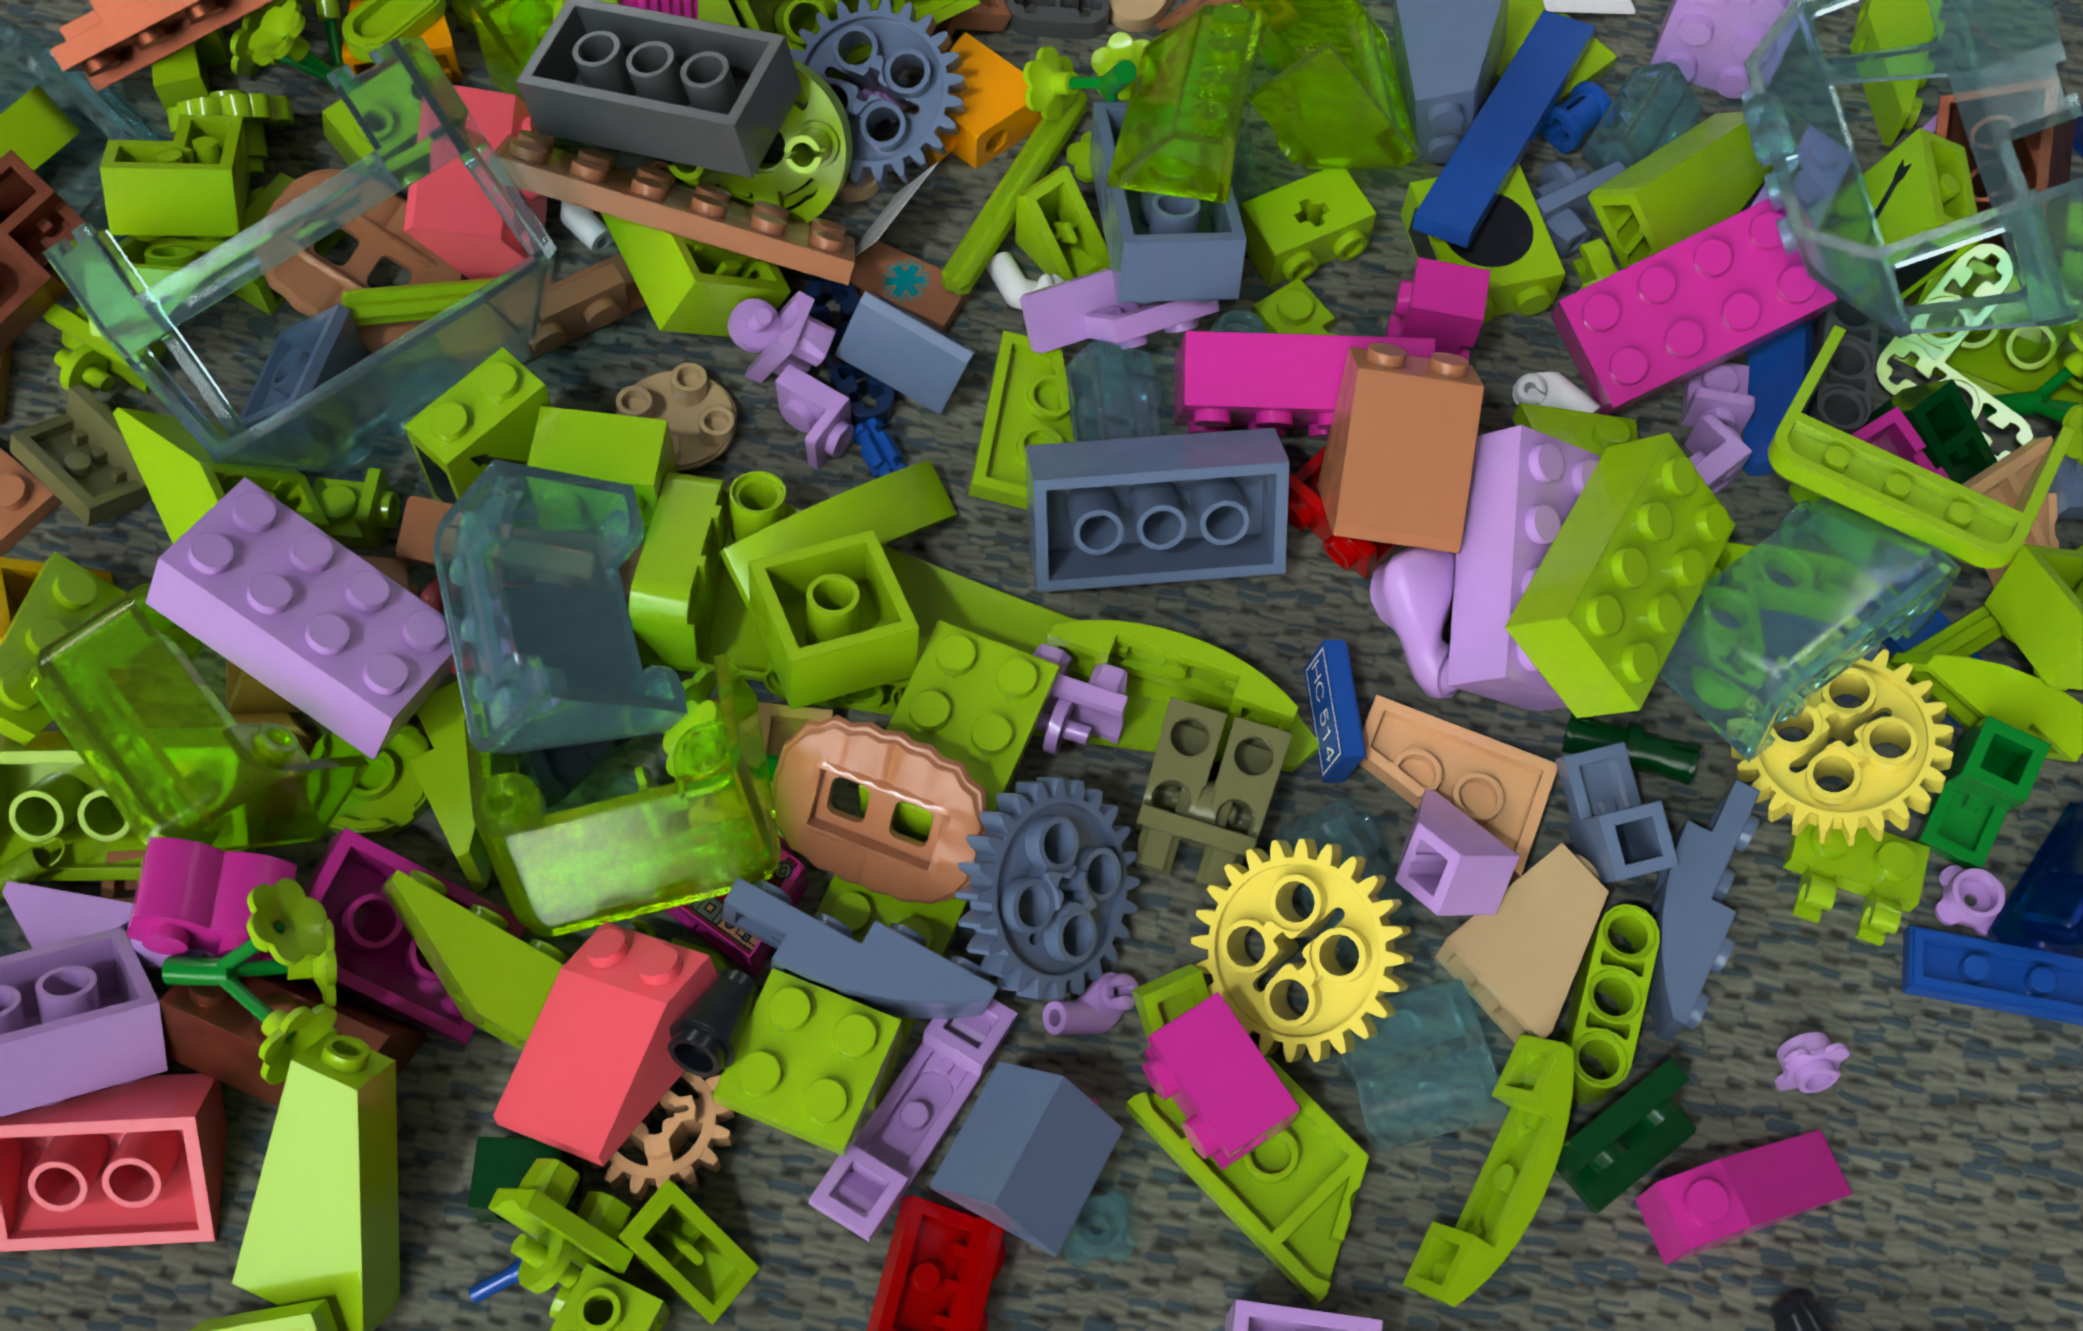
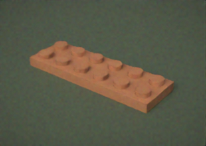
M520 130L518 137L508 134L491 154L486 179L844 285L849 284L855 264V238L845 235L847 229L833 221L813 218L811 225L788 218L789 210L779 205L765 201H755L754 207L730 201L732 194L722 188L698 183L696 189L693 190L673 184V175L663 170L648 166H638L637 172L613 166L615 159L606 153L579 148L578 155L554 148V139L527 130Z

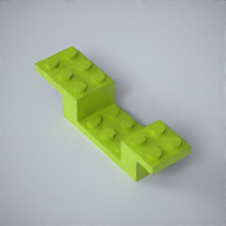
M938 619L886 730L903 731L914 742L932 744L943 757L964 762L970 778L986 790L987 811L999 812L996 795L999 792L1009 793V787L1059 677L1060 666ZM860 784L859 798L862 818L865 817L870 793L865 786ZM904 801L898 802L893 820L895 831L921 842L927 841L933 822L932 814L928 810ZM834 875L814 918L818 913H822L841 921L852 930L853 936L851 938L861 944L875 920L887 927L891 923L902 924L919 933L927 941L926 948L945 958L959 926L958 921L964 915L969 901L953 897L934 904L903 902L889 895L872 892L862 885L846 882ZM772 968L747 1020L734 1062L731 1066L725 1067L712 1094L714 1103L845 1157L866 1109L875 1111L879 1106L917 1019L888 1015Z

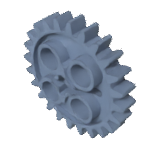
M859 0L858 12L850 14L846 5L839 1L837 2L838 19L833 22L820 12L816 14L817 22L821 28L816 35L805 29L799 30L798 33L807 46L804 51L790 49L792 59L810 67L830 85L837 96L847 97L848 99L845 112L852 134L853 150L850 174L855 186L861 188L867 174L872 173L879 187L885 188L888 172L895 170L904 183L909 182L907 165L914 162L919 168L926 171L929 169V164L924 154L929 149L941 155L947 153L939 138L941 133L958 135L960 132L956 123L949 118V114L964 113L967 108L962 99L952 95L967 88V82L963 75L952 74L953 71L963 64L958 52L945 53L952 44L946 31L932 36L936 28L933 16L927 14L915 23L916 10L910 2H907L900 12L895 14L892 0H882L878 11L872 9L868 0ZM868 44L872 46V52L867 61L858 65L846 63L849 51L856 45ZM916 66L925 70L923 79L915 87L902 88L898 86L899 76L907 68ZM832 69L841 72L853 82L869 90H875L878 84H880L885 94L891 100L905 105L919 107V112L916 115L906 113L892 102L875 94H871L866 101L858 87L847 81L828 78L827 73ZM795 100L796 103L803 106L804 108L808 106V103L803 105L798 100ZM886 119H895L900 122L899 131L894 138L884 142L874 140V130L880 122Z
M1037 777L1036 782L1018 781L1016 782L1015 793L999 792L996 795L999 812L981 811L979 814L986 830L984 836L968 835L966 841L976 852L974 861H963L958 864V868L963 873L971 876L970 886L955 892V898L970 901L971 910L960 918L958 924L959 927L974 928L976 930V934L970 940L966 949L968 953L985 955L979 971L982 974L998 976L996 986L999 989L1016 991V996L1038 1000L1045 998L1062 1001L1064 1000L1065 993L1083 994L1085 980L1094 981L1103 975L1100 961L1113 963L1118 961L1117 952L1112 944L1115 938L1129 939L1131 935L1128 929L1121 923L1123 914L1137 913L1138 909L1134 903L1126 899L1127 890L1140 885V879L1134 876H1127L1126 869L1138 857L1137 852L1125 851L1121 846L1128 837L1130 828L1129 826L1113 825L1119 810L1116 805L1101 804L1103 792L1100 789H1085L1084 781L1056 777Z

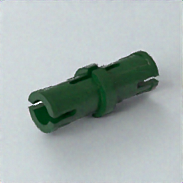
M1572 712L1569 716L1563 738L1565 741L1561 747V752L1576 754L1625 742L1632 770L1658 775L1689 785L1692 780L1699 755L1698 744L1672 740L1644 732L1643 725L1629 722L1628 726L1625 727L1595 720L1590 717L1576 718Z

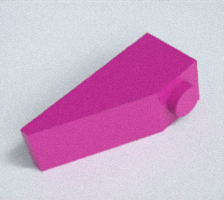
M1817 1130L1723 1157L1660 1180L1639 1195L1635 1201L1666 1266L1846 1198L1853 1193L1821 1130Z

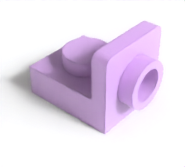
M1723 362L1684 382L1681 425L1694 427L1700 417L1707 412H1711L1723 424L1732 427L1741 435L1755 410L1756 398L1748 395L1750 366Z
M788 364L775 380L779 410L783 418L792 427L807 433L805 445L808 465L819 470L830 455L835 458L840 457L853 438L854 426L852 425L850 398Z
M1707 412L1698 419L1684 444L1694 454L1689 459L1714 495L1737 478L1752 453V450L1742 441L1740 435L1732 427L1723 424L1711 412Z

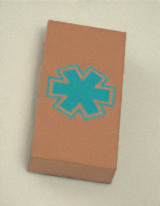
M878 240L855 257V264L850 277V282L855 287L860 299L865 291H874L944 332L948 331L971 294L970 291L965 296H958L953 291H946L941 285V280L943 279L941 268Z

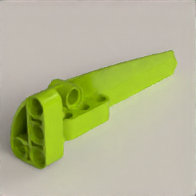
M751 471L736 478L729 488L727 487V482L723 479L673 472L666 474L635 570L629 596L630 631L644 666L697 673L698 670L707 666L714 671V676L763 682L771 693L786 699L750 609H747L719 553L722 549L802 511L786 503V487L783 481L776 475L765 471ZM882 547L919 626L917 663L938 619L1031 655L1035 653L1039 645L1047 643L1048 632L1052 624L1079 621L917 559L891 547ZM1128 673L1125 695L1129 697L1124 730L1119 743L1115 744L1094 735H1090L1088 743L1156 753L1170 697L1223 712L1227 715L1229 707ZM910 678L815 704L893 715ZM1296 713L1290 732L1292 737L1280 771L1294 772L1313 757L1319 749L1317 738L1302 721L1298 713ZM1224 727L1213 760L1216 762L1222 761L1230 733ZM1035 729L1033 735L1045 737L1046 732Z

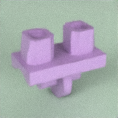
M798 291L778 313L769 303L757 298L746 299L737 304L728 318L727 326L730 337L737 346L745 351L752 353L762 352L747 368L745 377L762 383L772 372L780 375L788 364L807 374L811 365L817 367L824 360L836 329L809 316L815 301L814 298Z
M1046 644L1039 645L1033 656L1060 666L1059 677L1036 727L1037 730L1046 732L1043 751L1057 755L1064 739L1087 745L1090 735L1118 744L1124 730L1129 697L1125 695L1128 675L1126 670L1105 663L1095 665L1090 680L1086 683L1067 677L1071 665V656L1064 650Z

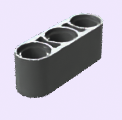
M1845 286L1834 291L1838 300L1822 315L1818 316L1813 323L1812 365L1834 325L1846 329V332L1810 402V417L1851 435L1865 426L1871 414L1881 312L1877 300L1868 291L1858 287Z

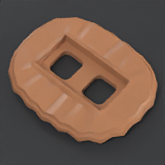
M320 169L292 181L272 203L257 229L256 262L264 272L269 288L283 295L295 310L309 317L339 303L341 304L342 294L346 290L371 288L367 283V278L382 259H389L407 270L411 275L408 285L466 280V276L403 231L407 200L368 177L341 169ZM330 225L341 228L358 241V247L345 265L337 266L317 254L314 250V244L325 228ZM451 317L357 326L364 346L375 354L386 352L406 354L433 339Z
M839 715L822 721H806L783 745L773 776L771 808L773 821L790 849L802 855L818 869L833 873L846 882L862 885L872 892L889 895L903 902L929 904L942 902L955 897L956 891L970 885L971 876L963 873L958 868V864L963 861H974L976 852L970 847L966 838L968 835L984 836L986 830L979 814L981 811H987L986 790L970 778L964 762L943 757L932 744L914 742L903 731L884 730L873 722L852 723ZM837 777L861 784L869 790L870 798L865 817H855L833 807L831 795ZM904 801L928 810L932 814L933 822L927 841L921 842L895 831L893 820L898 802Z

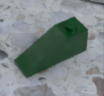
M1954 379L1904 388L1874 410L1866 425L1898 406L1927 447L1923 449V452L1936 469L1942 467L1949 478L1958 484H1963L1997 462Z

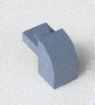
M1625 742L1555 759L1572 823L1565 824L1575 853L1586 858L1596 868L1602 884L1679 866L1662 801L1642 805Z

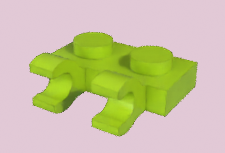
M1808 824L1798 836L1791 834L1783 865L1785 869L1802 874L1792 915L1817 924L1820 921L1822 909L1827 911L1832 909L1837 887L1864 896L1865 899L1855 938L1881 947L1884 944L1886 932L1891 934L1897 932L1902 910L1910 913L1920 902L1930 847L1885 831L1882 841L1877 842L1870 835L1866 827L1857 829L1854 846L1847 845L1841 829H1832L1826 843L1819 844L1817 826Z

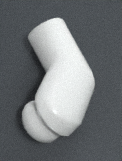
M561 201V222L594 254L599 253L614 241L607 226L593 214L594 210Z
M1000 252L994 255L986 266L988 273L1006 303L1011 308L1022 310L1020 298L1023 294L1064 282L1056 274L1051 276L1043 274L1038 281L1026 279L1010 252Z
M1559 372L1528 373L1522 375L1513 386L1512 395L1517 405L1520 402L1599 414L1602 406Z

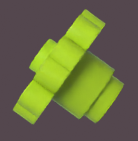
M244 90L215 91L210 93L209 97H199L177 102L176 107L166 109L170 133L174 135L180 114L243 116L250 178L265 174L263 161L269 159L265 133L282 131L285 126L295 124L292 103L287 96H268L266 93L248 94Z

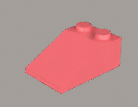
M604 922L560 969L493 1114L497 1125L604 1166L685 1071L671 1058L668 1052V1044L672 1039L670 1027L710 984L718 978L710 955Z

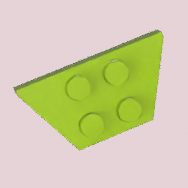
M1270 1056L1264 1058L1298 1104L1300 1110L1290 1127L1223 1171L1212 1155L1207 1159H1203L1193 1148L1182 1127V1122L1187 1119L1172 1097L1163 1100L1157 1093L1147 1095V1092H1143L1129 1099L1125 1110L1316 1307L1328 1294L1331 1284L1329 1281L1350 1222L1352 1206L1368 1163V1154Z

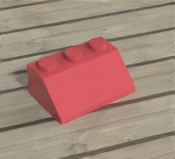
M429 81L421 85L403 231L468 279L515 276L520 279L541 271L548 197L486 179L491 154L508 134L518 137L520 130L539 133L525 102L514 94Z
M203 1073L151 1075L128 1085H115L68 1098L56 1105L39 1106L0 1117V1252L215 1241L218 1231L227 1123L220 1081Z

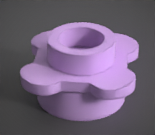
M1950 865L1943 869L1939 874V882L1943 886L1941 901L1934 906V913L1939 922L1945 926L1960 924L1973 928L1982 937L1995 934L2001 927V921L1997 914L2002 910L2005 903V888L2002 882L1991 873L1982 869L1971 868L1963 870V868L1957 865ZM1964 897H1972L1975 901V905H1968L1965 902Z
M1821 1032L1804 1033L1789 1039L1780 1046L1776 1053V1057L1783 1070V1073L1774 1080L1777 1089L1784 1091L1799 1088L1803 1093H1816L1831 1087L1841 1076L1839 1066L1843 1060L1850 1056L1849 1049L1843 1043L1831 1044L1829 1037Z

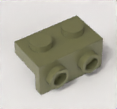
M78 384L68 388L65 414L11 433L10 453L82 522L90 527L144 505L151 499V496L113 415L114 411L107 403L99 401L86 387Z

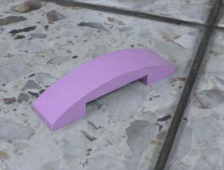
M992 998L982 1016L932 1019L924 1030L922 1043L853 1144L851 1143L846 1156L839 1155L809 1198L808 1204L870 1242L902 1201V1198L907 1194L938 1149L995 1058L1015 1023L1018 1013Z

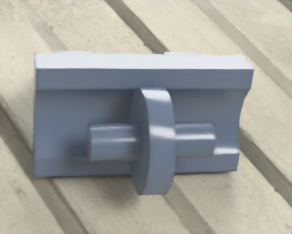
M1560 160L1553 161L1542 168L1540 174L1541 186L1533 189L1532 195L1554 247L1563 258L1578 252L1579 246L1589 241L1592 231L1583 220L1592 217L1603 230L1588 196L1595 188L1626 170L1619 160L1589 175L1583 167L1572 170L1565 162Z

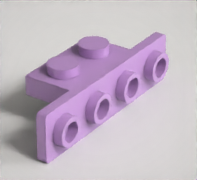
M1111 267L1025 293L1020 298L1030 348L1036 353H1045L1088 338L1113 343V348L1116 350L1135 348L1149 342L1147 334L1162 329L1166 333L1188 331L1199 326V317L1220 311L1218 300L1211 302L1160 301L1150 304H1139L1136 302L1118 303Z

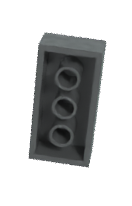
M567 0L516 81L540 134L753 178L802 89L785 35L598 0Z

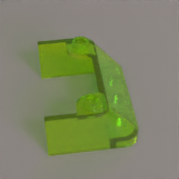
M1241 0L1259 21L1263 39L1258 42V47L1264 59L1273 70L1276 71L1281 67L1284 70L1248 94L1249 102L1276 132L1278 145L1290 163L1296 165L1301 162L1308 169H1401L1422 155L1395 53L1380 26L1359 0Z
M151 583L135 587L39 651L27 672V681L134 833L147 846L151 837L191 840L216 847L224 852L318 841L370 765L363 755L310 759L299 745L297 737L289 729L276 723L238 724L192 664L204 643L145 603Z
M727 653L713 656L722 718L693 726L680 737L673 752L674 783L545 814L542 792L530 778L519 773L518 757L477 716L464 719L473 818L514 917L529 931L542 937L558 936L599 926L604 922L611 923L725 895L730 892L738 877L754 885L758 880L767 881L774 874L779 865L781 850L756 694Z

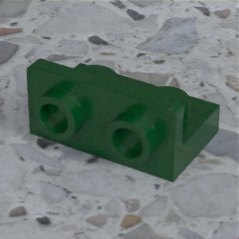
M1669 1058L1563 1145L1555 1169L1593 1213L1601 1212L1695 1134V1125L1682 1112L1681 1106L1672 1097L1690 1080L1672 1058Z

